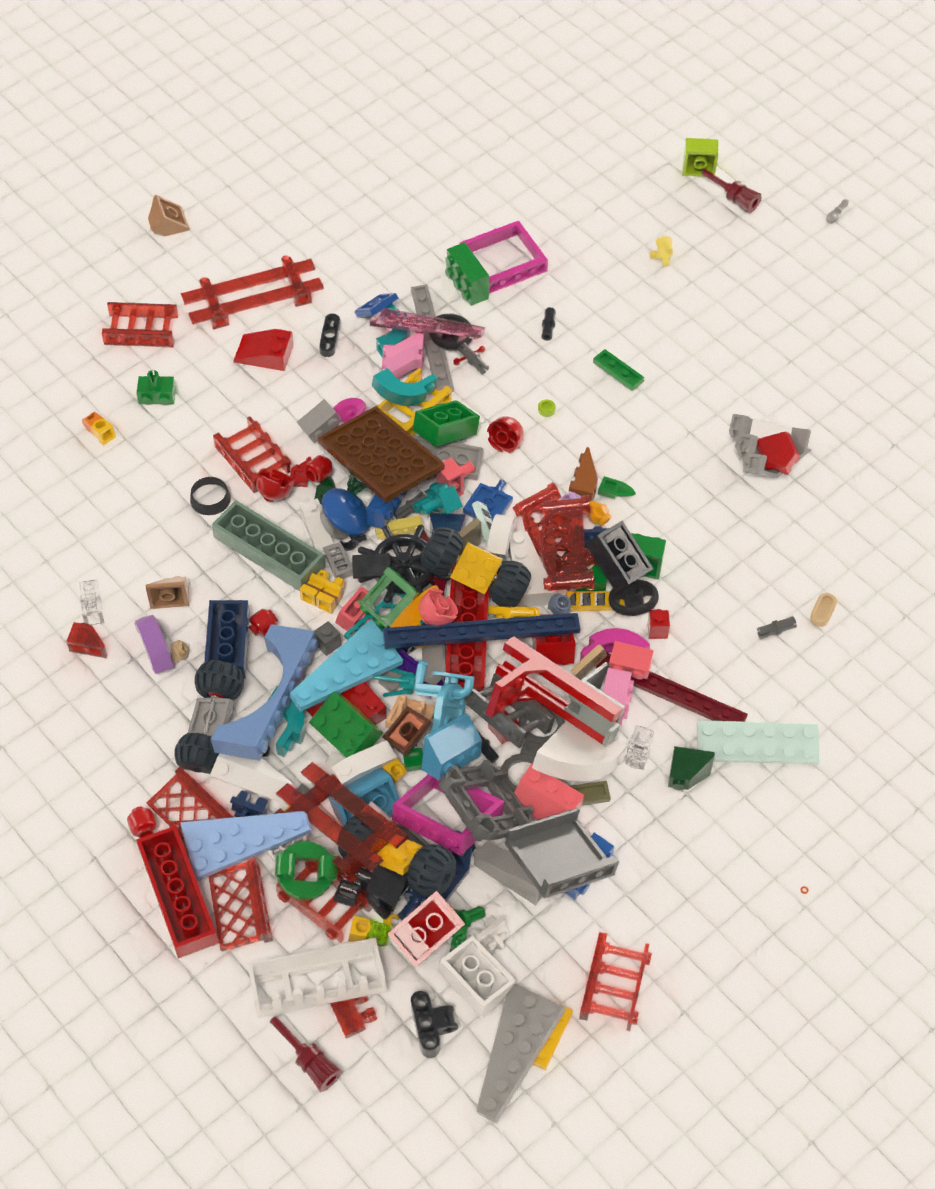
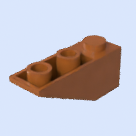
M586 446L585 452L580 454V466L575 468V480H571L569 491L583 497L588 504V502L594 500L598 478L590 448Z

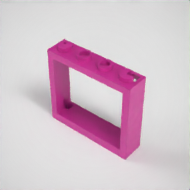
M519 220L459 242V244L465 242L470 250L474 252L517 235L533 256L534 260L489 276V294L547 272V257Z
M428 774L393 804L392 820L461 856L477 841L472 837V833L468 828L460 834L412 809L432 789L443 793L438 786L440 781ZM479 788L466 790L481 813H490L492 817L503 815V800Z

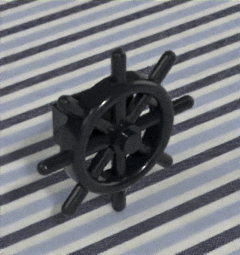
M423 525L417 527L414 535H393L390 528L384 526L382 531L387 539L383 540L375 550L362 546L358 548L359 554L387 553L393 550L396 557L391 556L393 560L392 568L419 591L420 594L424 592L423 589L432 582L434 577L446 581L451 579L449 573L446 575L433 574L421 563L422 554L428 543L421 538L425 530ZM405 546L408 548L406 552H402L400 547ZM415 549H418L422 552L418 555L412 556ZM381 577L359 578L358 581L364 583L375 579L378 582ZM392 581L386 588L387 592L383 600L385 603H390L394 593H406Z

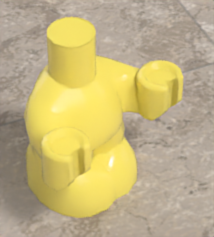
M662 236L655 240L658 251L654 250L649 252L651 259L658 258L662 260L663 266L667 267L669 266V259L673 255L672 238Z

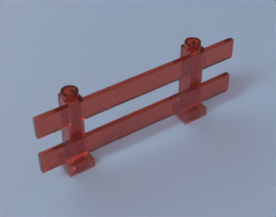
M285 255L281 258L282 266L213 285L209 278L202 277L199 279L200 288L180 294L184 305L202 300L206 301L207 308L188 312L192 325L210 320L214 330L229 326L228 315L289 298H293L295 307L312 303L311 292L322 290L324 286L320 277L302 282L299 274L315 270L311 258L294 263L289 255ZM287 278L290 285L222 304H219L217 296Z
M311 762L300 772L301 775L315 785L306 794H301L289 783L275 793L290 807L286 811L279 808L274 814L304 811L313 826L348 853L344 859L337 856L332 862L339 874L351 884L358 879L355 873L362 866L371 872L383 862V859L377 853L388 843L397 849L409 838L406 833L400 830V827L394 820H387L343 786L334 774L329 775L314 762ZM329 796L374 832L361 842L321 810L318 805Z

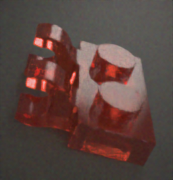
M368 996L329 1003L346 1039L366 1030L365 1023H371L378 1019L373 1007L358 1013L355 1005L369 1001Z

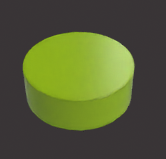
M544 399L538 403V413L541 416L550 417L554 415L556 405L552 400Z

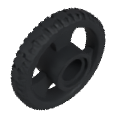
M444 313L435 317L430 322L429 336L436 345L443 349L458 350L459 347L463 348L461 346L463 343L469 345L473 339L474 330L467 319L457 314ZM435 328L442 330L441 338L436 334ZM459 334H467L464 340L458 341Z
M640 579L635 580L618 592H615L612 588L609 593L610 607L616 613L624 616L645 614L651 611L659 600L657 588L652 583ZM646 596H652L650 600L644 604L643 598ZM616 599H624L625 606L618 604Z

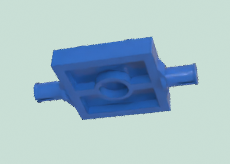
M500 479L495 487L480 482L463 507V513L476 519L472 503L479 501L487 505L492 522L496 514L504 515L513 502V496L502 491L506 482Z

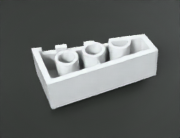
M527 531L512 532L508 548L510 561L522 563L531 572L528 588L517 606H548L551 597L556 592Z

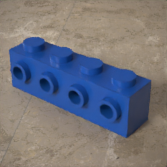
M408 490L386 503L375 494L366 508L367 525L380 529L387 526Z

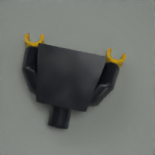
M376 864L373 872L360 868L356 880L368 884L364 892L366 900L383 919L384 925L394 927L391 924V918L398 920L399 917L396 914H391V912H394L407 880L408 871L401 875L379 864Z

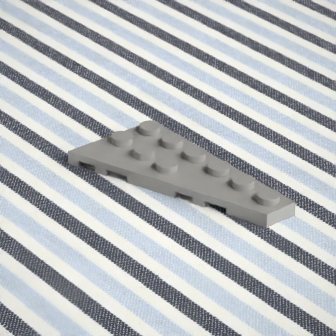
M515 984L507 993L476 1109L479 1115L497 1124L566 1011L563 1006L518 984Z

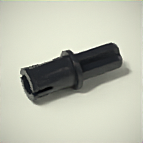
M478 731L482 739L481 753L491 763H495L499 759V755L490 746V741L485 739Z

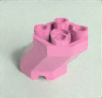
M417 332L396 345H384L383 355L386 356L382 358V369L389 368L397 379L414 369H422L424 362V333Z

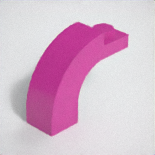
M611 628L601 630L589 637V645L582 649L580 661L599 644L604 648L605 652L612 653L615 641L650 649V643L637 633L626 629Z

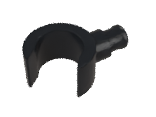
M349 535L350 541L340 542L345 551H351L359 543L366 541L367 538L366 535Z

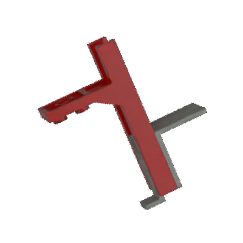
M514 636L504 643L502 650L521 662L522 665L516 668L507 661L503 662V665H497L495 673L501 676L502 679L494 685L486 715L493 718L518 701L536 700L601 743L604 747L615 741L625 706L600 690L609 667L607 662L582 680H579ZM538 673L568 693L571 703L528 675Z

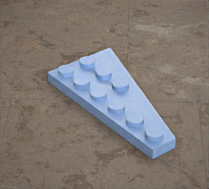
M304 811L180 822L192 869L197 880L206 878L312 833L308 816Z

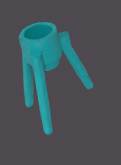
M394 668L389 671L404 676L400 678L373 676V679L399 682V687L403 688V690L384 693L383 697L412 694V691H414L416 675L412 672Z

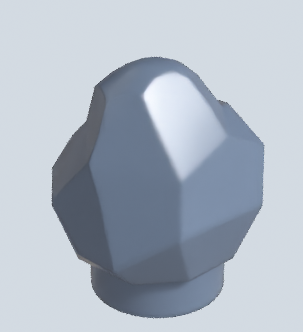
M554 594L547 608L554 614H567L571 610V601L567 595Z

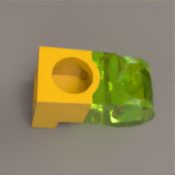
M354 916L348 942L376 938L378 946H387L389 940L388 933L391 931V927L375 920Z

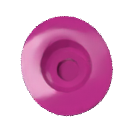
M347 398L337 403L333 409L341 418V422L345 423L362 414L366 409V403L359 398Z

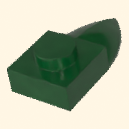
M331 476L316 487L314 499L318 498L320 505H322L324 494L328 490L336 488Z

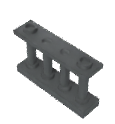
M494 673L489 687L479 692L473 688L472 692L464 698L468 707L518 749L521 748L526 733L536 728L545 735L551 732L556 718L535 700L518 701L514 705H510L516 711L508 715L498 713L493 718L486 715L489 701L485 697L492 694L495 683L502 679L496 673ZM523 716L530 723L520 727L514 720Z

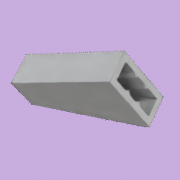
M488 841L483 846L476 848L473 854L474 866L533 905H537L543 896L512 853Z

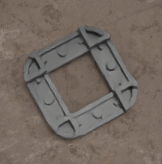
M484 760L479 766L461 769L457 765H453L438 784L451 806L460 816L462 822L472 833V837L477 841L506 838L509 829L530 823L534 813L531 805H522L506 782L505 777L509 773L504 768L500 771L495 766L490 765V760ZM487 786L493 796L504 801L503 812L506 815L492 817L490 813L482 815L466 790Z

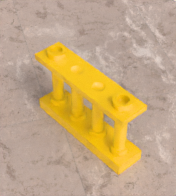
M418 368L414 373L412 372L404 382L415 383L422 380V369ZM447 385L442 390L438 391L435 389L429 393L434 396L430 401L425 400L418 405L423 407L421 409L450 402L452 401V389ZM386 399L376 405L410 435L416 434L412 430L415 417L413 410L405 405L389 402ZM395 407L411 419L403 423L388 412Z

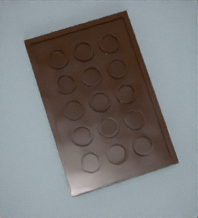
M377 406L317 438L319 445L385 503L445 469L444 463Z

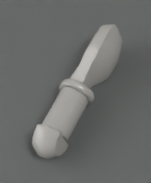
M843 199L834 210L827 214L826 221L828 223L835 222L838 219V214H841L842 210L848 206L849 201Z

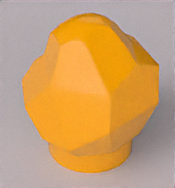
M594 500L588 502L587 517L590 522L603 527L612 518L607 505Z

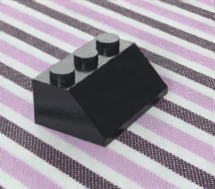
M623 520L585 543L615 592H618L653 570V567Z

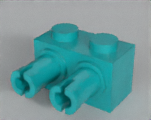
M439 482L431 484L429 489L424 491L426 494L425 498L412 504L416 513L422 512L424 515L432 511L449 514L463 507L455 486Z

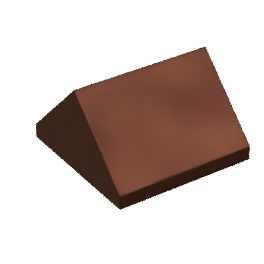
M407 706L382 738L407 757L431 728L432 722Z

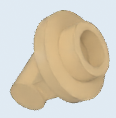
M177 640L170 644L172 663H177L180 659L188 657L189 648L186 643Z

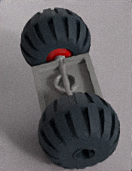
M219 660L204 662L195 674L194 684L196 691L204 698H197L188 733L178 740L174 749L176 764L181 769L211 774L219 753L214 752L211 738L218 724L225 725L229 723L234 700L240 696L244 688V678L241 670L233 664Z

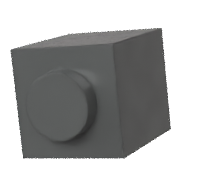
M329 621L314 630L316 639L319 642L318 648L326 656L342 646L341 633Z

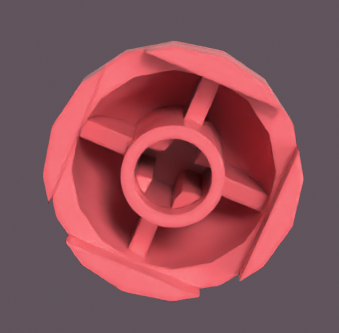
M429 589L420 600L419 612L422 621L427 625L452 623L457 617L458 609L456 604L449 596L445 598L441 595L443 591L439 589Z

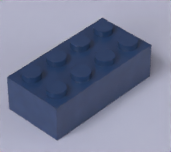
M209 600L204 662L219 660L233 664L241 670L244 679H246L250 623L248 600Z

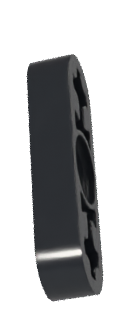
M335 313L328 314L324 319L319 344L320 354L324 357H331L336 351L341 322L339 315ZM328 333L334 334L333 337H327L325 335Z

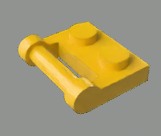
M488 606V614H496V618L540 616V609L526 606Z

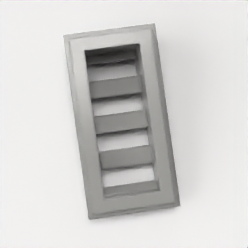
M341 542L322 548L334 578L340 577L344 579L353 576L351 562ZM339 549V551L329 553L330 550ZM341 554L340 557L332 559L333 556ZM341 560L344 561V562H342V563H339V564H336V565H335V562H338V561H341ZM346 566V568H344V569H341V570H338V569H337V568Z

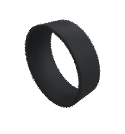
M217 477L201 478L191 488L190 504L199 514L207 516L216 515L223 512L230 504L231 496L227 485ZM205 485H219L226 490L224 498L212 505L201 504L193 497L195 491Z

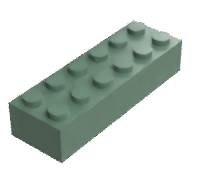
M237 500L211 524L215 539L300 591L299 589L303 584H307L312 573L317 574L321 569L324 570L325 556L323 553Z

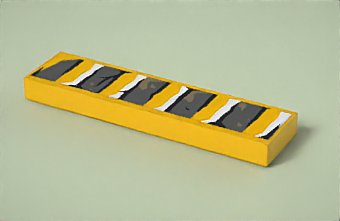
M566 591V595L571 601L570 611H613L609 604V593L611 591ZM616 599L618 604L625 606L624 599Z

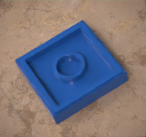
M397 293L379 294L357 308L354 313L356 317L373 316L398 300L399 297Z

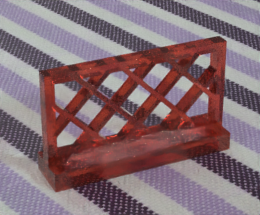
M181 766L174 771L176 775L146 802L169 827L179 825L178 832L184 841L180 822L213 820L211 819L212 816L215 819L234 818ZM178 782L181 785V793L170 794L171 787ZM184 797H193L194 806L184 807ZM166 798V808H157L153 805L157 800ZM170 798H180V807H170ZM194 810L193 820H183V811ZM198 810H207L208 819L197 820ZM180 811L179 821H170L169 812Z
M253 857L245 863L229 867L208 876L220 950L226 951L259 941H264V943L273 941L260 865L256 858ZM245 870L246 875L241 882L234 878L238 871ZM224 876L227 879L219 887L215 884L214 878ZM231 881L238 884L233 894L225 890ZM243 887L249 890V895L245 900L237 897ZM222 893L230 897L224 906L218 903ZM234 899L242 903L236 913L228 909ZM246 906L252 909L253 912L248 920L240 916ZM225 912L233 916L228 925L221 922ZM237 919L245 922L239 932L231 928ZM250 925L256 929V936L247 938L243 934ZM229 931L237 935L233 942L225 944L224 938Z

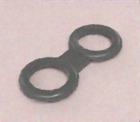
M542 705L556 717L555 719L558 724L556 732L565 723V719ZM523 716L520 717L518 726L526 725L528 720ZM531 732L526 733L520 753L506 759L500 771L504 768L508 772L513 765L520 762L533 764L537 751L554 733L545 737L536 736ZM507 775L505 780L513 792H515L517 786L509 780Z

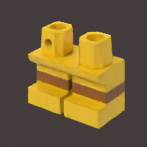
M321 569L317 574L312 573L307 584L301 586L299 589L300 599L313 606L317 605V608L332 614L343 598L342 591L345 587V581L340 577H336L331 582L329 581V573Z

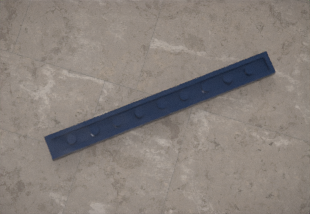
M578 613L454 622L443 625L429 624L383 628L385 649L504 640L510 639L513 636L515 638L578 634L581 628Z

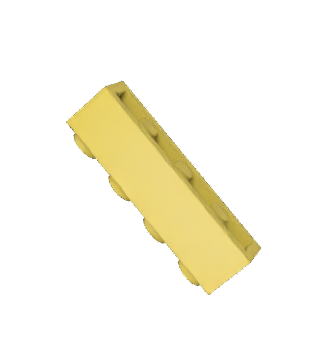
M418 515L391 520L387 526L393 535L415 533L417 527L423 525L421 516ZM375 527L377 540L385 539L386 537L382 529Z

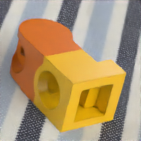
M92 412L89 416L82 419L86 430L93 434L103 446L116 438L113 425L98 413Z

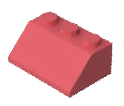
M532 763L520 779L514 792L523 806H532L534 809L532 818L537 821L567 810L580 808L584 802L583 794L557 778L533 769Z

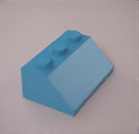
M465 713L425 736L421 770L440 781L453 765H457L460 769L480 757L482 739L469 714Z
M379 768L328 796L334 814L342 827H344L351 817L361 814L371 801L391 817L393 804L399 799L391 776L382 768Z

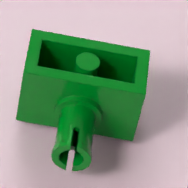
M150 370L147 376H138L136 390L138 404H174L176 394L174 376H159L156 370H154L155 375H153V370Z

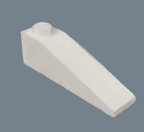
M219 754L210 776L288 806L292 803L297 786L263 758L258 761Z

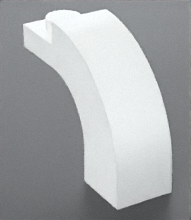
M495 515L489 534L487 552L497 557L507 558L512 532H516V517Z

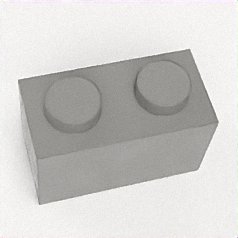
M323 399L300 418L297 424L315 444L319 436L337 427L342 420L327 401Z

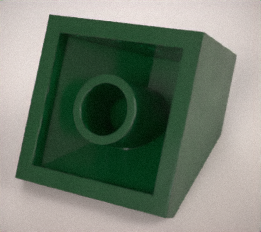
M674 746L668 787L675 790H689L710 776L715 752Z

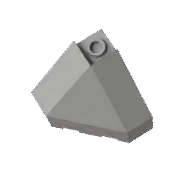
M732 414L729 433L731 437H734L736 442L735 448L739 457H742L744 461L743 467L745 471L778 478L783 474L781 471L765 468L767 456L758 453L756 449L758 439L787 431L790 433L801 459L812 450L808 448L811 430L752 419L747 415Z

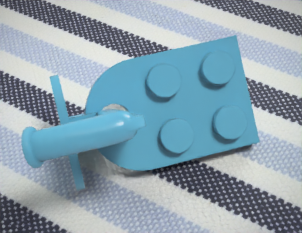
M418 659L414 691L418 695L437 697L434 708L433 727L431 729L432 733L464 714L466 705L464 698L472 692L474 677L433 671L432 675L445 677V684L443 686L423 684L425 670L429 663ZM458 679L465 680L464 689L459 684H455L458 683Z

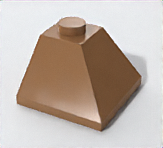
M155 194L148 216L151 231L162 236L188 231L190 228L182 206Z
M175 576L145 584L150 609L189 606V590L186 576Z

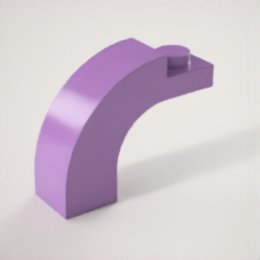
M154 615L144 616L135 620V628L143 642L154 673L157 674L174 668Z

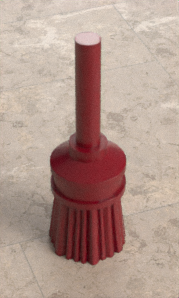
M706 169L702 171L703 176L725 189L728 200L738 203L749 213L757 209L762 199L761 193L747 188L746 185L741 184L738 180L728 183Z
M276 1016L271 1018L269 1022L296 1050L297 1059L295 1064L300 1066L304 1073L308 1074L320 1092L328 1090L339 1079L343 1071L324 1056V1052L315 1043L311 1045L302 1044Z

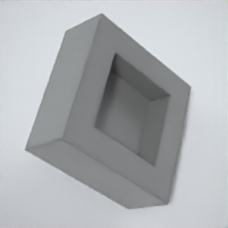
M387 671L382 676L400 678L403 675ZM378 680V683L389 692L397 691L400 688L399 682Z

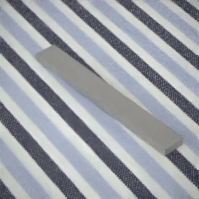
M428 285L412 286L411 294L421 333H424V346L431 374L434 373L438 378L435 389L439 391L447 385L454 392L445 351L436 345L429 336L430 322L436 316ZM435 328L436 334L441 338L439 328Z

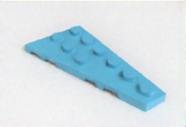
M371 618L291 691L290 698L301 712L327 700L333 691L340 694L372 679L374 675L379 676L402 665L403 659L394 648L385 649L383 633Z

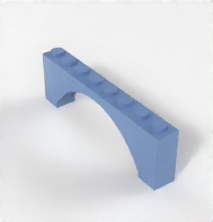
M271 624L264 640L267 651L272 652L283 666L281 682L272 697L256 711L225 725L218 724L211 738L215 753L260 761L263 753L267 751L270 739L275 735L278 723L282 721L285 709L290 705V692L297 687L300 679H303L307 665H310L314 651L318 649L319 642L316 639L315 631Z

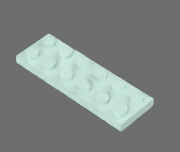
M698 720L697 750L715 752L713 762L819 765L818 724Z

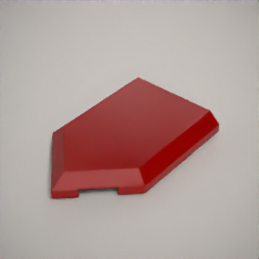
M787 431L762 437L757 441L756 449L758 453L767 456L766 469H776L788 475L793 465L800 459L793 439Z

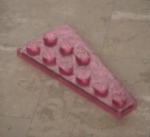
M383 308L372 317L369 325L373 327L410 330L415 333L429 332L467 336L471 339L481 338L485 334L486 327L389 308Z

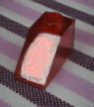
M73 622L66 640L69 652L107 659L108 654L105 644L94 627L85 622Z

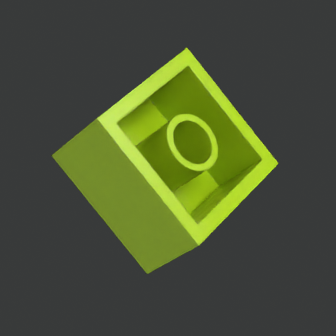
M686 137L682 176L705 177L702 175L704 169L716 174L719 139Z

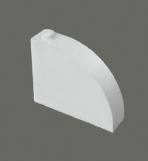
M566 721L537 751L532 768L546 775L564 780H597L610 774L618 764H623L627 756L624 753L627 745L615 740L607 747H604L601 743Z

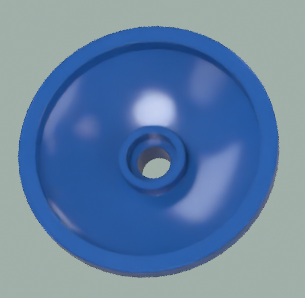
M341 488L330 489L324 494L322 498L323 511L337 529L352 536L363 535L369 530L370 526L367 525L366 515L367 506L356 494Z

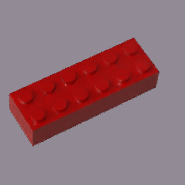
M176 825L136 839L177 958L179 959L219 944L214 925Z

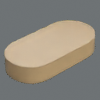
M823 593L818 597L810 616L812 624L817 627H824L829 623L837 604V599L834 595Z

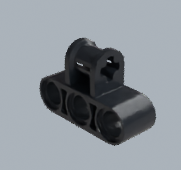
M416 991L411 996V1012L420 1051L424 1057L434 1058L440 1052L439 1036L455 1032L459 1028L458 1023H455L453 1015L455 1010L452 1005L432 1008L429 994L425 991ZM419 1001H423L426 1003L422 1007H418L415 1005ZM424 1021H427L431 1025L428 1027H422L420 1024ZM427 1042H433L436 1044L432 1048H428L425 1046Z

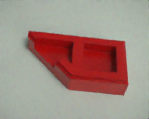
M307 457L304 462L299 465L296 464L291 468L290 481L294 480L293 487H308L309 479L305 472L306 464L312 460L311 457Z

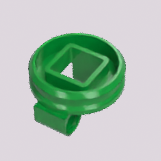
M297 842L286 848L283 853L276 854L274 878H277L283 891L295 899L312 900L318 898L328 890L332 881H337L338 857L330 855L323 846L315 842ZM295 860L317 861L316 881L294 880Z

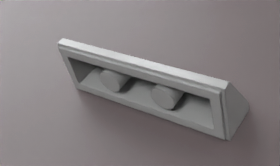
M445 644L422 647V660L429 663L425 670L424 681L431 685H436L443 678L432 675L433 671L446 673Z

